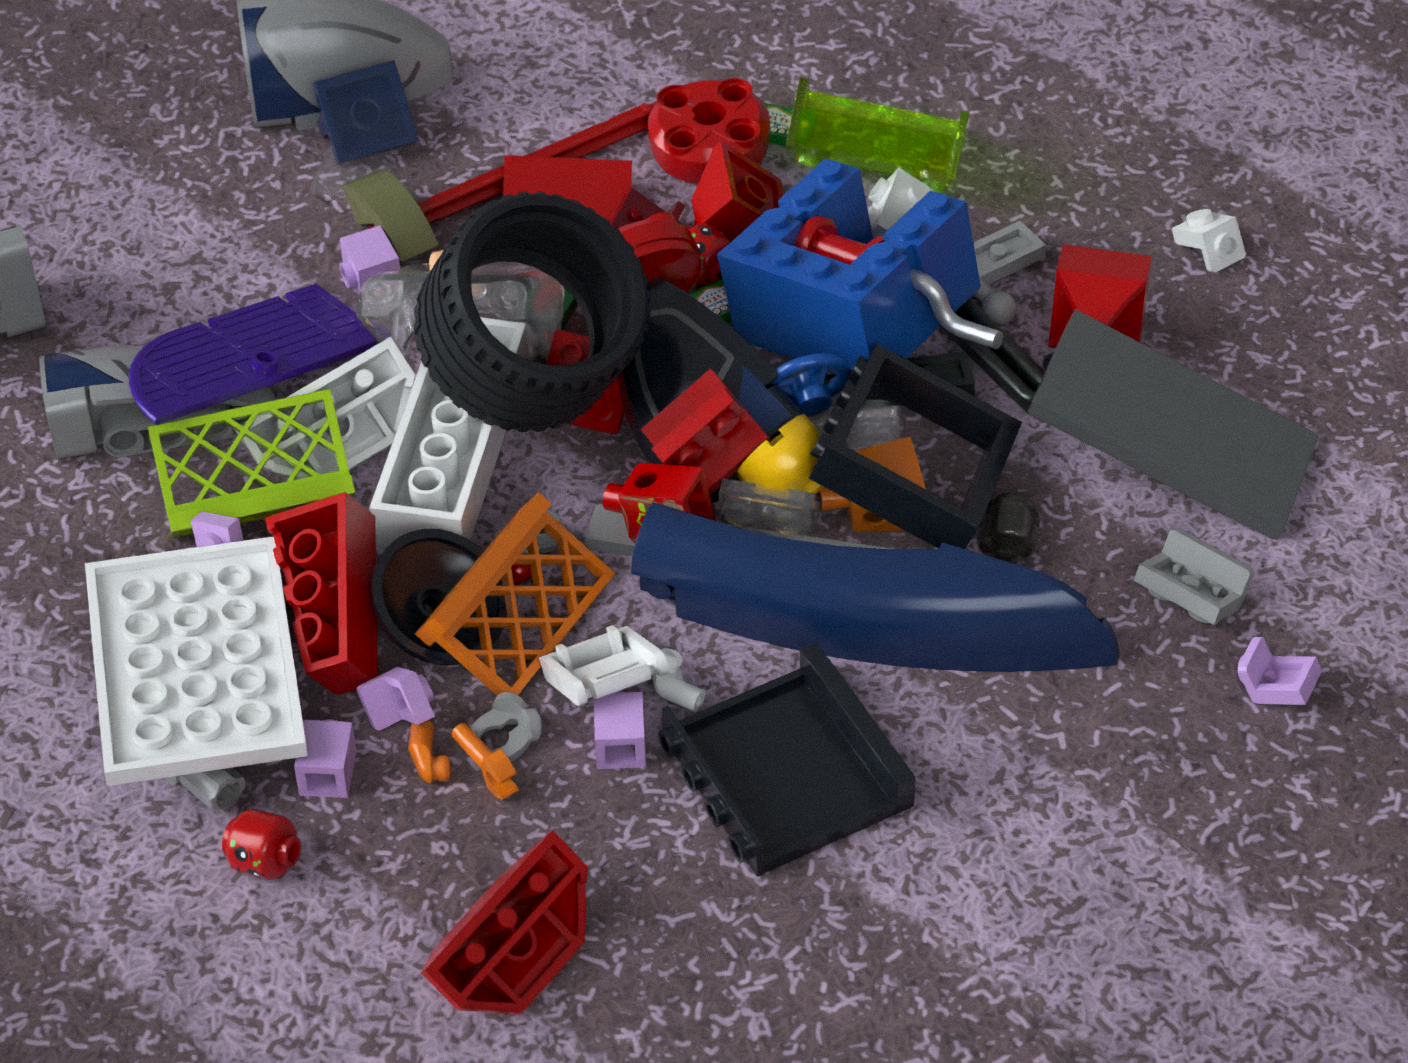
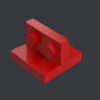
M711 368L640 429L654 445L651 449L664 464L703 468L709 495L737 472L742 463L765 440L768 442L772 441Z

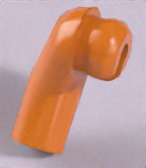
M427 720L419 725L411 724L408 751L420 779L430 784H433L434 781L445 782L451 778L450 758L447 755L433 756L435 728L433 723Z

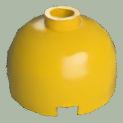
M802 414L778 429L781 434L772 441L768 442L765 440L737 470V477L761 500L771 504H786L798 497L805 503L823 487L809 479L818 459L810 453L821 433L807 416Z

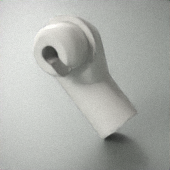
M669 648L661 649L667 659L669 673L661 676L657 674L651 675L656 693L670 702L697 712L704 702L705 690L683 681L682 671L679 668L682 664V656L679 652Z

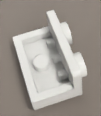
M898 168L887 180L880 178L868 197L872 201V205L868 208L873 239L883 236L893 224L930 190H934L901 168Z

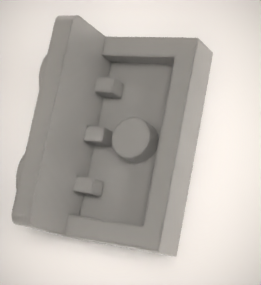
M1176 527L1169 531L1162 552L1139 564L1134 581L1148 588V592L1152 596L1160 600L1171 601L1188 610V614L1193 619L1215 625L1241 608L1254 570L1250 566Z

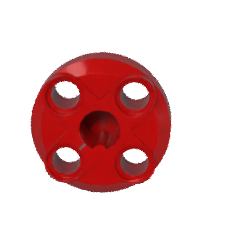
M729 78L723 81H696L686 85H669L657 93V103L652 108L648 118L649 144L657 164L671 176L698 184L713 148L719 141L724 142L758 165L765 158L770 141L769 112L763 101L753 93V88L748 81L740 78Z
M657 213L645 220L618 228L624 235L623 237L627 243H630L635 250L634 253L640 259L643 273L648 281L655 277H661L686 293L698 281L703 269L700 250L690 230L686 226L677 223L672 213Z

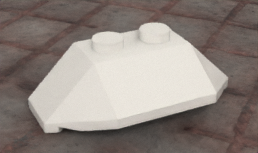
M389 337L288 397L326 389L331 390L348 468L351 470L392 445L411 392L415 374L393 339ZM323 402L303 406L295 421L318 434L327 420ZM295 408L280 412L289 417ZM269 413L259 415L249 430L272 444L285 423ZM248 420L241 423L240 425L244 426ZM290 426L277 448L300 461L313 440ZM328 428L322 438L332 443ZM245 436L242 442L258 465L267 449ZM320 444L316 446L305 463L307 467L319 474L339 471L335 454ZM272 454L263 469L289 477L295 467ZM300 471L295 479L297 480L310 476Z

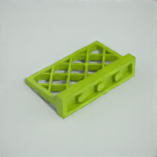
M330 389L148 427L172 539L193 535L191 520L202 511L239 518L240 524L262 520L265 517L343 492L348 493L353 498L355 496L352 476L349 473ZM323 402L327 420L318 434L295 421L303 406ZM295 408L289 417L280 412ZM270 413L285 423L272 444L249 430L259 415ZM249 418L244 426L235 421ZM225 423L240 432L227 453L222 452L204 440L213 425ZM290 426L313 440L300 461L277 448ZM204 427L198 436L189 431ZM328 428L332 443L322 438ZM179 432L194 443L182 461L178 463L163 453L159 436ZM245 436L267 449V452L254 471L232 458V455ZM320 444L335 454L339 471L319 474L307 467L305 463L316 446ZM199 446L222 459L208 481L186 468V465ZM272 454L295 467L286 482L273 484L259 475ZM165 463L176 469L170 479ZM227 463L250 477L240 492L228 494L214 485ZM300 471L310 476L295 480ZM181 473L204 486L194 502L180 505L174 504L171 488ZM254 481H257L264 486L255 489H250ZM209 490L218 495L217 497L204 499Z

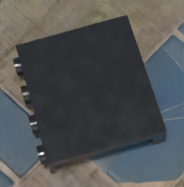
M817 642L800 649V669L679 721L669 706L662 708L663 729L658 732V737L664 752L669 758L677 757L682 765V775L688 788L692 792L699 790L705 799V808L711 822L717 828L720 826L724 827L729 835V844L735 858L740 863L747 861L757 877L914 807L916 777Z

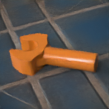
M466 723L458 724L453 729L451 735L482 770L486 786L493 795L500 800H504L518 792L519 788L510 779L517 775V772L506 754L501 749L492 752Z

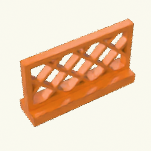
M539 492L517 511L415 633L428 646H431L436 641L497 696L503 692H511L518 695L541 667L539 657L554 651L555 646L562 641L615 575L614 571L547 512L552 504ZM542 529L557 541L559 555L539 554L537 535ZM528 548V554H522ZM513 564H530L533 586H514L511 566ZM541 565H560L564 586H544ZM572 565L585 566L597 577V580L592 586H575ZM502 578L503 586H496ZM486 596H504L508 618H488L485 603ZM516 596H535L538 618H519ZM546 596H565L568 616L566 618H549ZM577 596H583L577 603ZM476 610L477 618H469ZM461 627H478L481 650H469L454 635ZM489 627H509L512 650H493ZM520 627H540L543 647L540 650H524ZM551 627H558L552 634ZM494 659H514L517 679L511 687L496 674ZM525 659H532L526 667Z

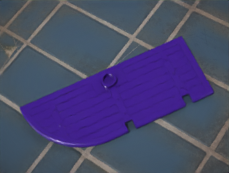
M312 284L286 293V299L289 302L276 296L209 318L208 324L212 328L197 322L155 338L135 356L129 370V387L141 411L154 424L159 425L363 353L386 340L388 336L319 285Z

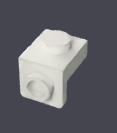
M1201 209L1186 216L1187 221L1171 228L1174 240L1178 245L1202 250L1206 268L1210 272H1218L1243 259L1246 255L1237 219L1234 216L1212 213L1210 209Z

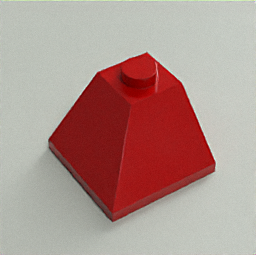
M719 141L713 148L691 199L695 218L694 225L703 222L710 223L733 241L765 211L779 208L778 200L784 195L781 179L724 142Z

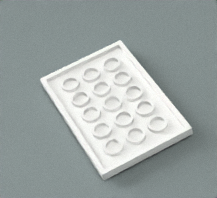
M274 536L85 563L103 764L107 786L308 756L280 567L276 563L273 549L276 548Z

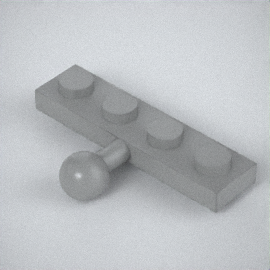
M1021 221L974 242L981 288L973 296L982 304L981 309L999 326L1009 323L1014 318L1016 302L1009 293L993 291L988 285L1045 258L1046 244Z

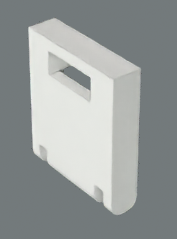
M612 625L606 627L607 633L569 647L559 644L555 646L556 652L539 657V661L546 681L577 706L587 703L590 697L599 699L648 681L653 674L661 676L669 673L665 654L661 649L628 626L618 629Z

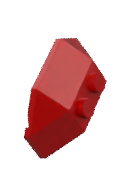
M553 830L548 832L489 887L436 945L421 974L459 1011L506 1015L522 1014L585 943V883L588 882V866Z

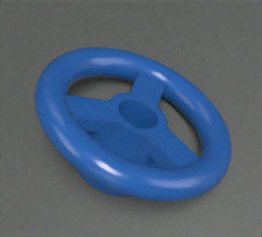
M817 353L801 356L776 368L778 377L766 388L779 385L806 416L817 415L832 406V397L838 394L844 388L846 382L849 381L847 379L851 373V366L847 360L835 354ZM830 368L836 369L838 371L837 376L825 385L826 372ZM809 369L808 371L803 372L794 378L786 379L787 377L797 372Z

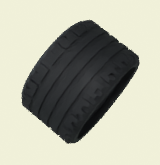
M519 192L516 196L509 194L502 196L499 200L494 199L488 202L484 208H478L464 221L423 281L416 298L418 303L414 308L413 315L415 317V323L413 324L414 333L417 335L415 342L417 350L421 351V361L430 372L429 376L432 381L437 383L440 387L439 390L445 396H448L454 405L468 412L467 414L471 417H477L490 426H500L501 429L509 431L517 429L518 432H528L529 430L541 432L545 431L548 427L552 429L561 427L565 423L576 420L579 415H583L619 376L636 355L635 353L640 349L644 341V336L649 327L647 320L651 315V308L649 307L651 297L650 291L647 290L648 280L643 273L640 259L636 257L635 250L630 243H627L623 237L624 235L618 229H615L609 220L597 214L592 208L581 205L576 200L563 198L561 195H547L545 192H536L535 194ZM495 262H518L535 267L557 280L577 301L587 321L590 337L588 359L570 365H546L527 360L509 350L491 334L479 316L472 295V270Z

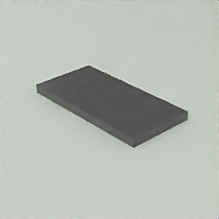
M1076 309L1068 320L1027 411L1028 414L1275 540L1280 537L1285 529L1319 437L1318 434Z

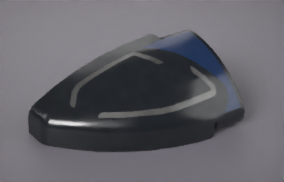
M655 277L648 281L647 290L650 291L651 297L649 302L651 315L647 320L649 327L640 349L618 376L625 416L635 440L648 463L664 464L651 449L654 445L640 429L710 368L720 377L772 440L781 434L778 429L795 417L804 414L779 385L766 388L777 379V369L730 325L701 302L665 279ZM737 472L710 494L711 503L717 502L742 484V481L737 477Z

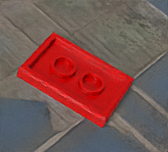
M517 155L504 156L503 196L509 194L516 196L519 192H528L529 194L545 192L547 195L557 194L569 200H576L581 205L592 208L597 214L611 221L623 197L632 188V161Z

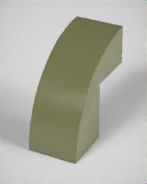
M378 169L341 185L357 224L374 223L375 227L380 225L397 253L399 262H404L439 246L430 224L413 196L388 171Z

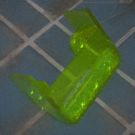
M800 77L786 140V149L789 154L795 155L794 163L814 168L825 158L859 168L860 170L889 176L898 168H901L937 193L944 194L945 187H954L969 112L961 110L959 121L811 91L809 80Z

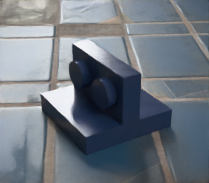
M395 60L316 81L312 84L322 115L316 122L321 138L329 137L337 165L419 141Z

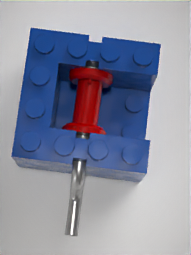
M825 158L778 200L779 208L765 211L717 254L734 330L750 344L791 359L817 353L835 354L847 360L852 371L859 356L868 360L876 344L906 359L941 325L958 337L994 349H998L1003 342V333L1001 331L964 320L954 313L981 288L967 202L930 190L893 224L883 236L873 239L860 169ZM830 368L828 370L834 374H838V371L836 369Z

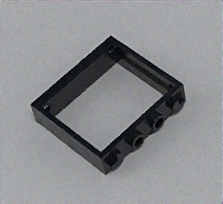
M876 344L868 360L859 356L847 379L849 381L846 382L835 403L836 406L822 429L823 432L810 453L818 459L809 479L938 549L942 542L966 549L980 526L1022 422ZM870 389L984 449V453L960 508L843 445Z

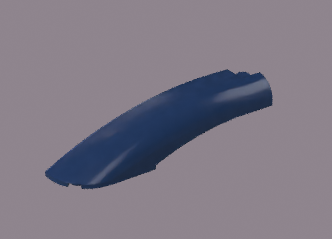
M652 502L639 529L633 551L631 574L640 576V590L646 591L658 599L668 598L675 600L676 617L800 651L801 648L817 642L829 657L901 667L994 672L1048 671L1117 665L1120 657L1118 641L1110 623L1105 617L1098 619L1086 606L1087 598L1079 591L1045 573L943 542L939 549H880L821 544L740 529Z

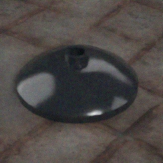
M441 529L415 530L393 541L378 558L370 581L372 607L386 635L404 652L421 661L446 666L461 664L436 641L431 646H428L415 633L431 615L423 608L422 604L429 605L434 612L484 551L469 539ZM502 578L496 586H503ZM486 596L485 603L488 618H507L505 597ZM476 610L469 618H477ZM461 627L454 635L469 650H481L478 627ZM489 627L492 645L500 637L504 627Z

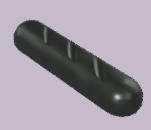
M969 298L954 313L964 320L1001 331L1003 333L1001 346L998 349H994L950 333L942 325L940 328L964 352L966 351L967 355L1027 412L1045 374V370Z

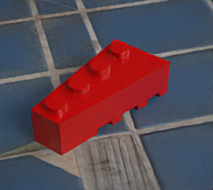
M343 492L265 517L267 529L273 534L276 548L273 549L277 565L282 568L286 586L283 587L286 602L292 606L295 621L292 624L305 673L335 695L357 690L359 685L378 676L377 618L370 598V581L376 564L375 516L348 493Z

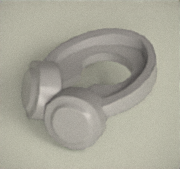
M503 692L495 698L492 710L480 716L473 722L470 728L481 739L482 735L489 730H501L506 725L518 724L517 727L509 732V740L504 746L496 749L489 748L492 752L501 749L510 762H512L526 751L531 742L539 740L542 731V721L535 708L526 709V704L520 696L511 692Z

